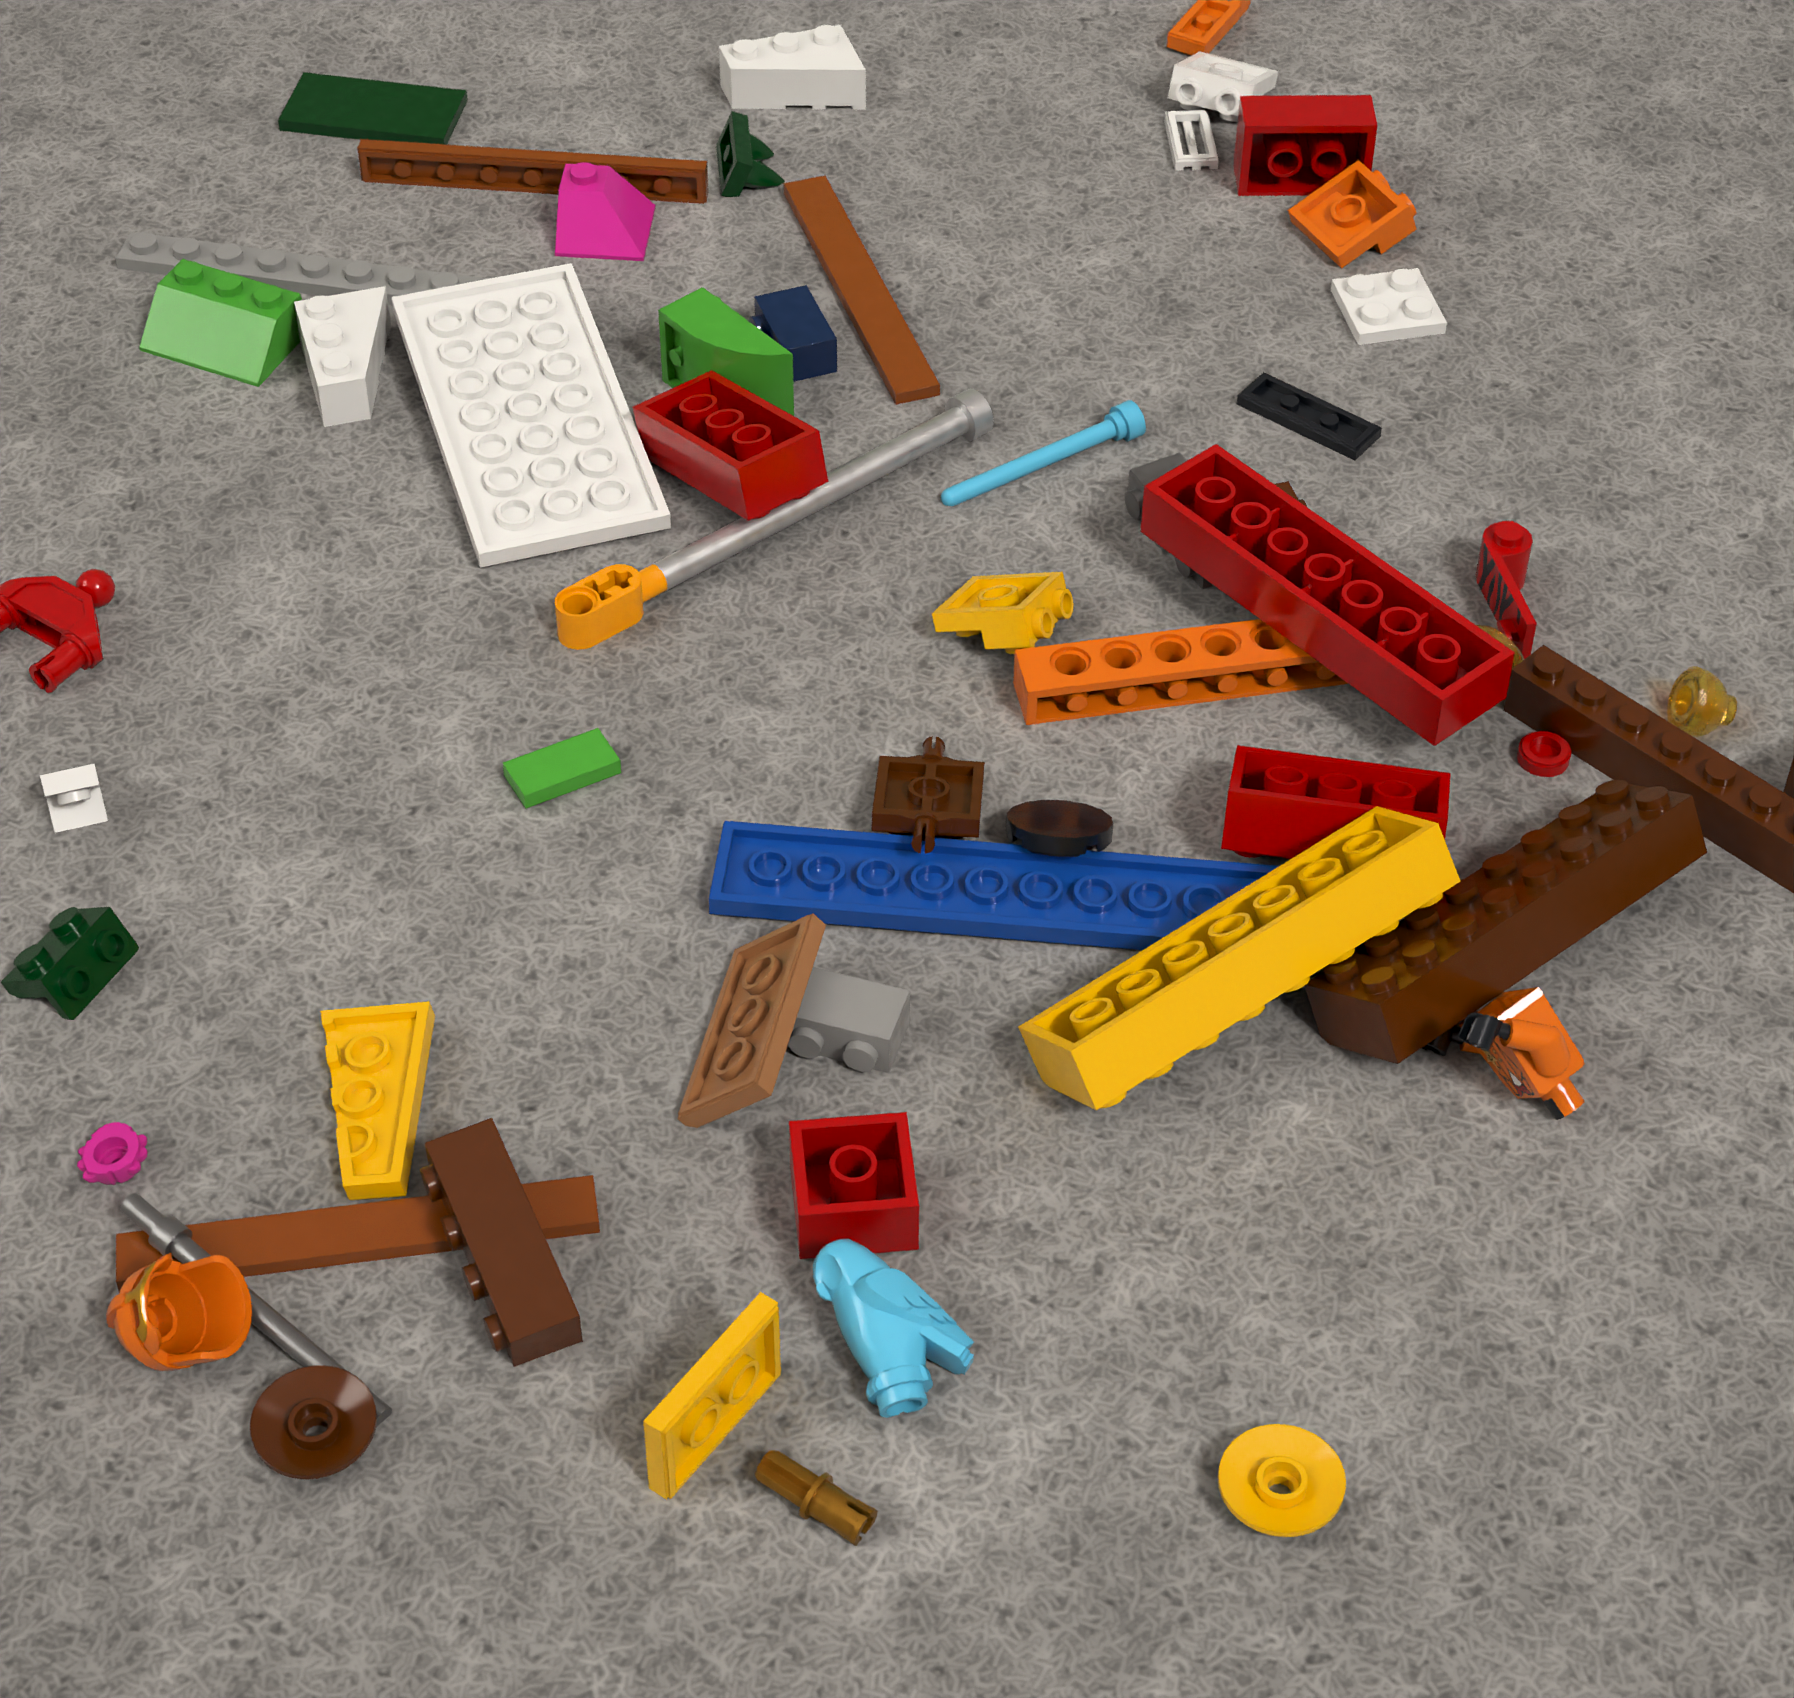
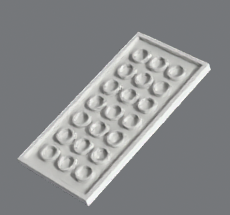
M572 263L391 297L393 313L480 568L671 528L670 512Z

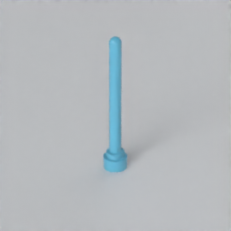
M1127 400L1113 406L1109 414L1105 415L1103 422L951 486L942 492L941 501L946 506H955L1111 438L1115 441L1124 438L1128 442L1140 437L1146 431V423L1142 411L1132 400Z

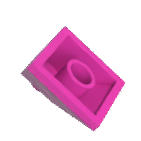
M586 162L565 164L558 192L555 256L644 261L655 213V204L610 166L593 165Z

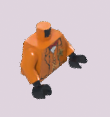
M1539 987L1501 993L1478 1011L1467 1015L1466 1019L1459 1024L1461 1028H1457L1454 1025L1422 1047V1049H1429L1438 1055L1445 1056L1451 1041L1460 1044V1051L1481 1054L1502 1083L1518 1099L1541 1098L1556 1120L1571 1114L1585 1101L1569 1079L1571 1075L1585 1065L1584 1059Z

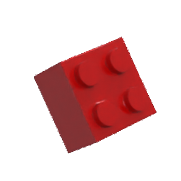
M907 1112L789 1121L790 1170L800 1259L815 1258L822 1247L838 1239L853 1240L865 1246L873 1253L919 1250V1200Z

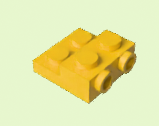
M1063 572L973 576L932 613L936 632H956V635L959 637H969L982 633L985 649H1005L1006 653L1015 654V649L1035 647V643L1039 639L1050 638L1055 624L1060 619H1069L1072 616L1074 604L1070 590L1066 589Z

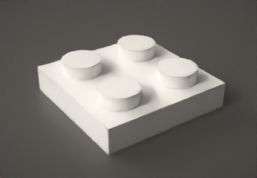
M1418 268L1398 269L1392 272L1369 275L1358 274L1346 278L1332 279L1331 292L1358 345L1445 334L1447 322Z

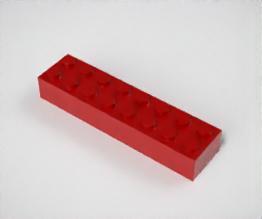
M1219 445L1211 446L1144 486L1141 533L1433 746H1436L1506 699L1515 655L1514 651Z

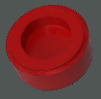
M1536 731L1524 736L1519 743L1517 760L1520 766L1527 772L1540 777H1554L1562 774L1568 768L1571 757V747L1568 742L1561 736L1547 731Z

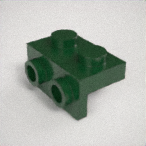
M71 907L59 913L49 924L51 930L37 944L26 948L15 958V968L1 981V984L9 994L20 999L46 997L62 1018L74 1020L139 949L138 944L111 907L83 909Z

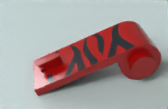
M1501 521L1491 524L1484 530L1475 576L1477 584L1497 621V628L1504 642L1509 644L1511 650L1515 652L1514 656L1519 664L1531 655L1537 625L1520 592L1526 579L1533 539L1530 532L1514 521Z

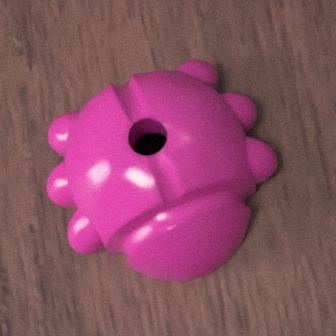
M113 1122L97 1129L91 1135V1140L87 1141L85 1146L78 1150L82 1159L77 1163V1167L84 1172L83 1178L85 1181L115 1185L117 1182L124 1183L130 1180L141 1170V1164L148 1155V1151L145 1148L147 1137L142 1134L137 1135L132 1127L125 1123Z

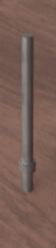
M138 1193L130 1194L121 1204L120 1211L149 1235V1244L163 1256L171 1253L172 1259L176 1258L183 1264L211 1256L192 1240V1231L175 1216L165 1217ZM248 1287L252 1304L251 1323L303 1367L327 1365L346 1370ZM370 1390L377 1411V1427L392 1414V1408Z

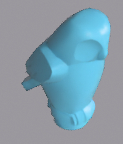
M838 1239L821 1248L813 1262V1279L816 1284V1292L820 1298L833 1302L836 1320L842 1336L860 1368L869 1379L866 1397L873 1405H878L879 1413L882 1417L887 1418L899 1415L901 1412L918 1411L927 1405L926 1392L932 1388L933 1382L930 1372L926 1368V1358L955 1375H960L961 1373L965 1375L973 1363L974 1355L970 1352L969 1348L973 1345L974 1341L910 1277L898 1269L890 1268L868 1248L850 1239Z

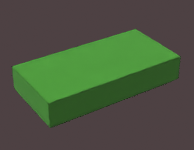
M599 728L503 762L504 777L525 809L620 774L621 760Z

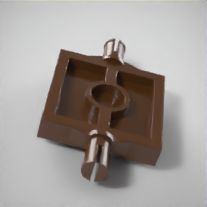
M933 736L926 738L923 742V755L910 757L879 756L872 809L871 831L888 832L895 835L913 834L912 848L916 852L921 853L922 841H925V854L934 849L935 835H941L948 839H960L963 837L979 838L985 762L961 761L943 757L945 743L941 738L936 737L935 748H932Z

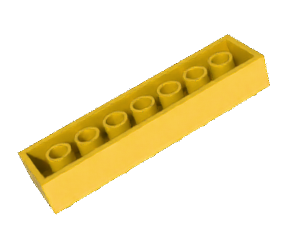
M1376 806L1018 1026L1041 1079L1048 1087L1096 1111L1100 1108L1114 1106L1126 1097L1128 1090L1144 1080L1157 1078L1167 1073L1173 1067V1062L1192 1050L1203 1049L1216 1042L1219 1038V1033L1238 1021H1245L1258 1016L1265 1009V1004L1279 995L1304 987L1310 981V976L1329 964L1340 963L1350 958L1355 952L1354 948L1368 939L1393 931L1399 925V920L1416 909L1434 905L1442 899L1443 892L1461 882L1439 824Z

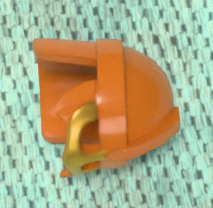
M168 1253L152 1264L135 1271L127 1278L119 1294L114 1296L109 1303L106 1321L108 1327L115 1329L117 1338L123 1348L145 1366L158 1371H175L191 1367L195 1364L213 1362L230 1357L240 1349L250 1330L252 1304L249 1289L242 1273L227 1257L213 1255L183 1264L173 1261L172 1254Z

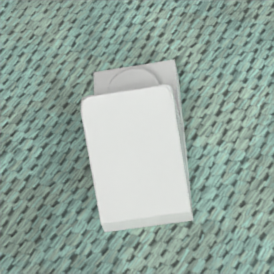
M95 764L40 775L55 833L108 821Z

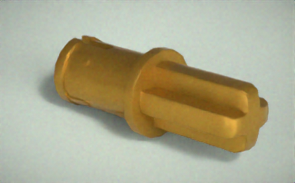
M769 1450L757 1466L755 1471L756 1479L800 1507V1517L807 1520L811 1516L836 1531L837 1534L855 1546L862 1539L859 1536L860 1532L866 1534L876 1520L878 1511L875 1508L854 1498L832 1483L833 1477L827 1472L819 1477L780 1451Z

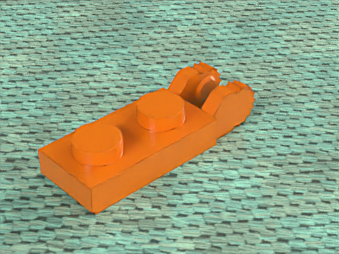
M1197 0L1169 31L1167 48L1189 55H1194L1199 51L1209 54L1246 12L1251 0Z

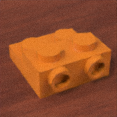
M1359 160L1287 210L1291 222L1341 269L1371 247L1380 254H1383L1417 229L1413 218L1417 212L1411 200L1404 193L1397 195L1390 188L1388 181L1380 171H1370Z

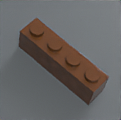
M489 1118L425 1142L429 1166L420 1168V1174L431 1202L442 1199L448 1215L440 1219L452 1251L463 1248L469 1265L462 1267V1273L473 1301L484 1298L491 1315L484 1317L483 1322L494 1351L499 1352L506 1349L515 1367L582 1342L580 1315L493 1119Z

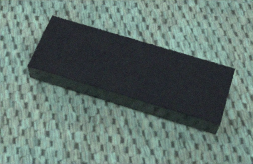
M1265 372L1237 395V405L1354 461L1381 437L1382 428Z

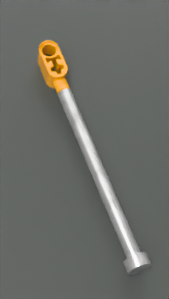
M967 389L946 401L945 412L828 472V482L811 490L803 498L792 499L772 509L768 515L762 518L747 521L742 517L640 571L629 565H610L561 590L555 597L559 641L571 649L591 648L638 623L643 617V603L959 436L964 437L970 442L989 432L993 427V414L987 400L977 390Z

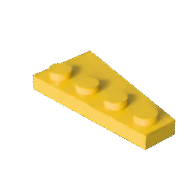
M430 1001L322 1010L320 1012L327 1041L325 1051L327 1064L331 1072L332 1088L330 1090L332 1106L336 1112L337 1119L336 1137L343 1188L349 1200L406 1196L435 1021V1014Z

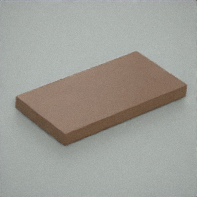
M815 914L806 915L734 950L677 1119L685 1126L698 1128L772 1096L826 928V924Z

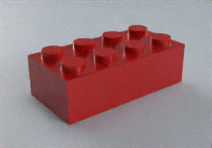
M712 370L633 406L637 430L649 461L747 521L762 518L768 515L772 509L792 499L803 498L811 490L828 482L818 429Z
M1237 745L1228 789L1221 849L1232 850L1240 856L1249 858L1269 855L1284 857L1290 860L1376 806L1436 822L1439 824L1445 840L1451 773Z

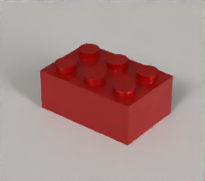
M1240 96L1233 165L1238 196H1308L1358 160L1372 171L1378 126L1372 96Z

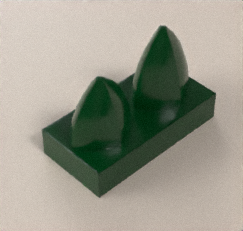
M731 111L716 144L721 196L739 197L744 186L770 188L782 185L785 182L784 179L770 167L760 162L773 157V151L761 139L750 133L747 115Z

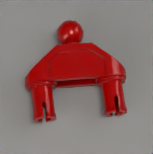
M90 569L82 572L76 580L75 586L57 576L22 577L10 579L0 585V633L7 628L11 630L18 628L54 648V650L29 668L31 678L40 689L43 690L45 688L46 692L52 693L56 690L57 686L80 668L84 670L88 668L93 669L104 660L95 608L108 605L115 594L114 581L107 572L99 569Z

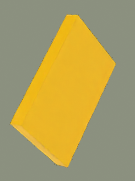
M760 1292L643 1421L649 1489L666 1500L668 1497L671 1499L781 1375L779 1308L777 1301Z

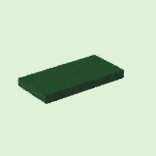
M303 72L278 119L279 131L357 140L448 144L468 101L467 90Z

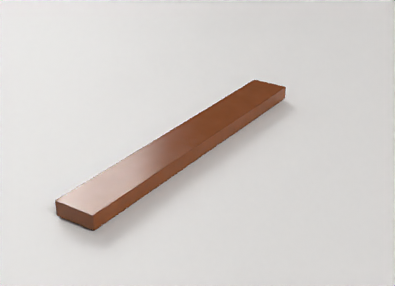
M360 139L358 145L361 178L363 182L558 194L565 164L586 162L593 165L610 166L651 201L704 204L707 203L709 194L707 161L368 139Z
M824 175L784 183V195L894 403L897 405L940 396V384L827 177Z
M593 1175L522 1184L546 1239L600 1233ZM428 1195L185 1225L192 1231L193 1241L211 1256L221 1255L230 1259L240 1270L243 1277L452 1251L440 1219L448 1215L442 1199L431 1202ZM143 1230L116 1234V1284L119 1292L124 1282L132 1273L146 1265L152 1264L163 1256L149 1244V1235Z

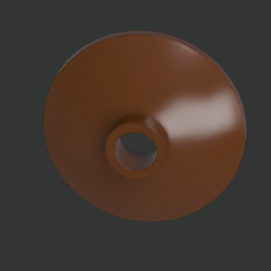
M327 1365L302 1367L279 1377L258 1398L250 1419L252 1443L260 1459L279 1474L296 1479L327 1477L349 1467L366 1451L376 1430V1406L368 1387L361 1379L349 1371ZM314 1426H324L327 1428L320 1435L305 1436L306 1432Z

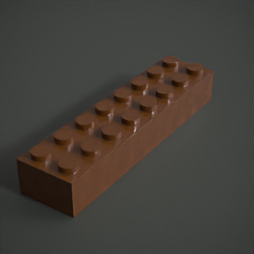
M1611 780L1599 785L1595 790L1596 793L1579 804L1564 808L1559 812L1558 818L1541 829L1524 834L1520 839L1521 842L1503 854L1486 859L1482 864V868L1465 879H1461V882L1443 893L1442 899L1434 905L1416 909L1399 921V925L1393 931L1381 936H1373L1365 941L1363 946L1355 950L1350 958L1324 967L1322 973L1305 985L1321 1038L1330 1045L1399 1064L1465 1019L1467 1015L1493 1000L1705 855L1707 849L1693 795L1668 791L1667 788L1662 786L1644 787L1628 784L1625 780Z

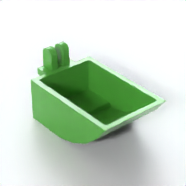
M703 287L658 309L662 380L666 384L674 388L712 370L794 416L793 354Z

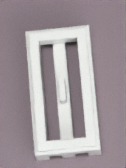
M1207 110L1165 112L1164 122L1175 171H1182L1184 167H1192V170H1201V166H1209V170L1218 169L1219 159ZM1191 121L1199 122L1206 154H1198ZM1176 122H1182L1188 155H1183Z

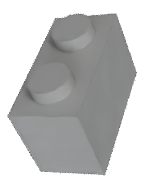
M813 967L787 1048H790L794 1053L804 1058L823 1056L843 1061L850 1068L861 1072L875 1069L890 1073L910 1024V990Z

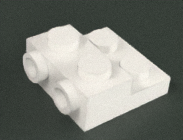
M1199 51L1174 65L1168 99L1179 101L1180 107L1189 111L1205 110L1207 108L1219 111V116L1222 119L1238 122L1240 96H1263L1274 89L1278 71Z

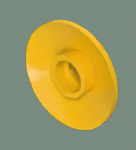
M1268 1424L1245 1431L1228 1445L1219 1464L1218 1485L1222 1499L1228 1509L1246 1526L1271 1536L1296 1537L1319 1530L1334 1518L1343 1503L1346 1476L1338 1455L1322 1438L1300 1427L1286 1424ZM1275 1484H1282L1287 1486L1291 1493L1278 1494L1271 1491L1269 1487Z

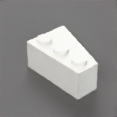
M821 25L812 30L795 33L781 32L772 37L755 40L742 39L733 44L719 46L720 86L732 109H786V106H812V109H826V106H853V110H866V69L841 25Z
M386 286L331 296H315L307 300L294 302L300 343L324 427L371 419L379 384V373L385 357L387 337L391 329Z

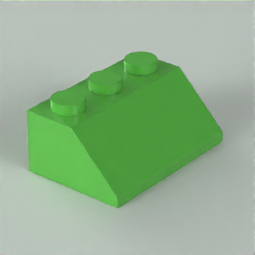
M182 259L157 284L139 348L140 351L259 387L300 343L294 302L302 301L300 293Z

